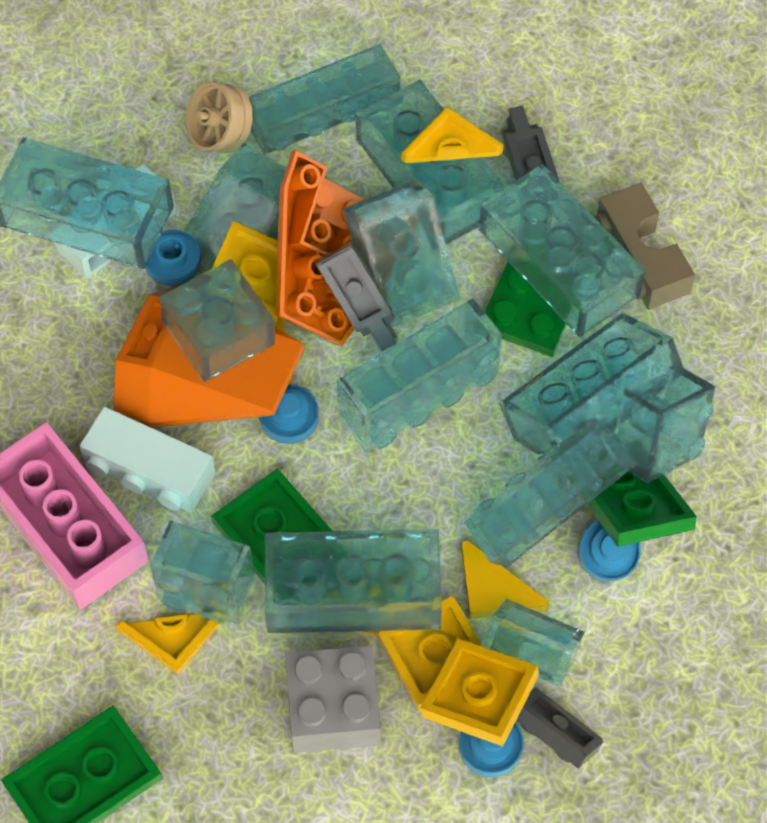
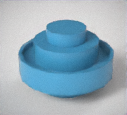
M166 230L157 233L148 240L144 247L143 262L147 274L155 282L164 286H178L187 283L196 276L201 268L202 256L198 242L190 234L181 230Z
M288 384L275 415L259 417V421L263 431L271 439L280 443L294 444L305 440L313 434L319 421V407L315 397L307 389L298 385Z
M597 521L581 534L577 545V554L582 568L592 578L602 582H615L628 576L637 567L641 557V544L638 542L617 547L601 523Z
M515 722L504 745L500 746L461 731L459 735V753L463 763L473 773L482 777L497 778L508 774L518 765L523 754V734L519 725Z

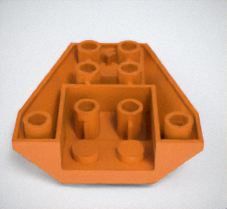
M295 150L291 152L279 194L275 316L335 345L343 346L355 328L316 265L317 260L352 241L382 290L408 252L419 216L390 200L371 203L324 178L328 167Z
M175 286L149 294L115 360L114 411L150 428L275 415L305 346L302 342L244 309L200 289Z

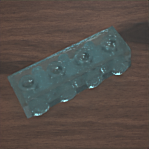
M378 44L249 96L253 117L251 132L264 155L275 150H284L292 143L309 136H318L331 127L344 122H352L365 113L392 105L395 101L400 100L401 77L381 44Z
M595 417L578 423L570 431L569 438L559 446H553L545 450L538 457L537 464L527 472H521L513 476L506 483L505 490L495 498H489L481 502L474 509V515L464 523L490 563L508 568L637 465L609 424Z

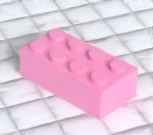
M47 422L0 453L1 511L79 610L85 608L149 562L142 538Z

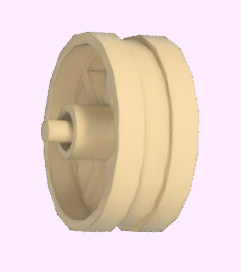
M218 82L201 84L189 99L185 114L186 130L189 139L196 148L209 152L231 153L237 151L248 138L253 121L252 106L244 90L235 85Z

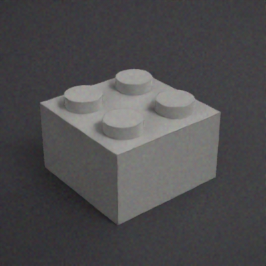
M373 645L285 653L291 737L294 753L381 745Z

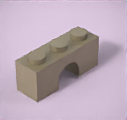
M641 182L599 198L597 215L594 216V222L600 236H607L612 245L611 252L616 265L619 268L624 267L628 273L629 286L636 299L642 298L647 309L650 310L691 294L695 273L677 243L666 248L656 249L645 245L640 240L644 236L655 233L659 211Z

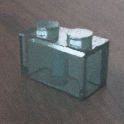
M505 599L493 614L482 647L538 665V678L561 687L572 668L585 632Z

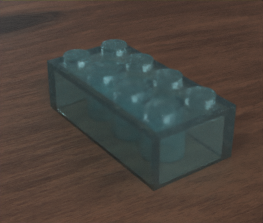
M419 79L355 113L356 140L409 210L419 216V223L440 249L503 214L506 187L482 157L418 163H404L401 161V152L444 110Z
M25 137L21 139L0 180L1 227L140 269H145L174 207L168 179Z
M540 164L480 204L479 231L579 338L641 295L646 270L543 164Z
M474 298L470 299L337 379L339 419L365 453L375 447L378 449L387 447L396 439L399 432L409 426L411 428L421 426L435 410L443 405L446 408L458 403L464 396V393L474 386L484 387L493 381L497 376V372H499L502 333Z
M622 312L500 401L499 405L513 439L563 469L597 442L606 438L629 418L637 415L641 409L661 394L669 391L672 386L686 377V373L673 337Z
M439 529L265 533V619L267 633L441 630L442 603Z

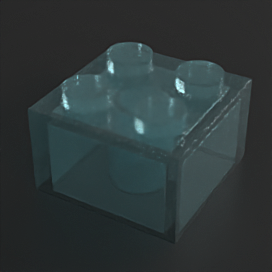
M232 259L160 296L162 322L204 383L275 344L274 318Z
M675 364L625 389L610 460L646 483H649L664 474L670 473L680 465L696 459L705 446L704 434L707 421L713 412L712 400L716 386Z
M169 520L150 564L158 599L166 607L176 611H184L185 608L200 612L204 619L217 624H224L225 621L238 624L255 582L251 546Z

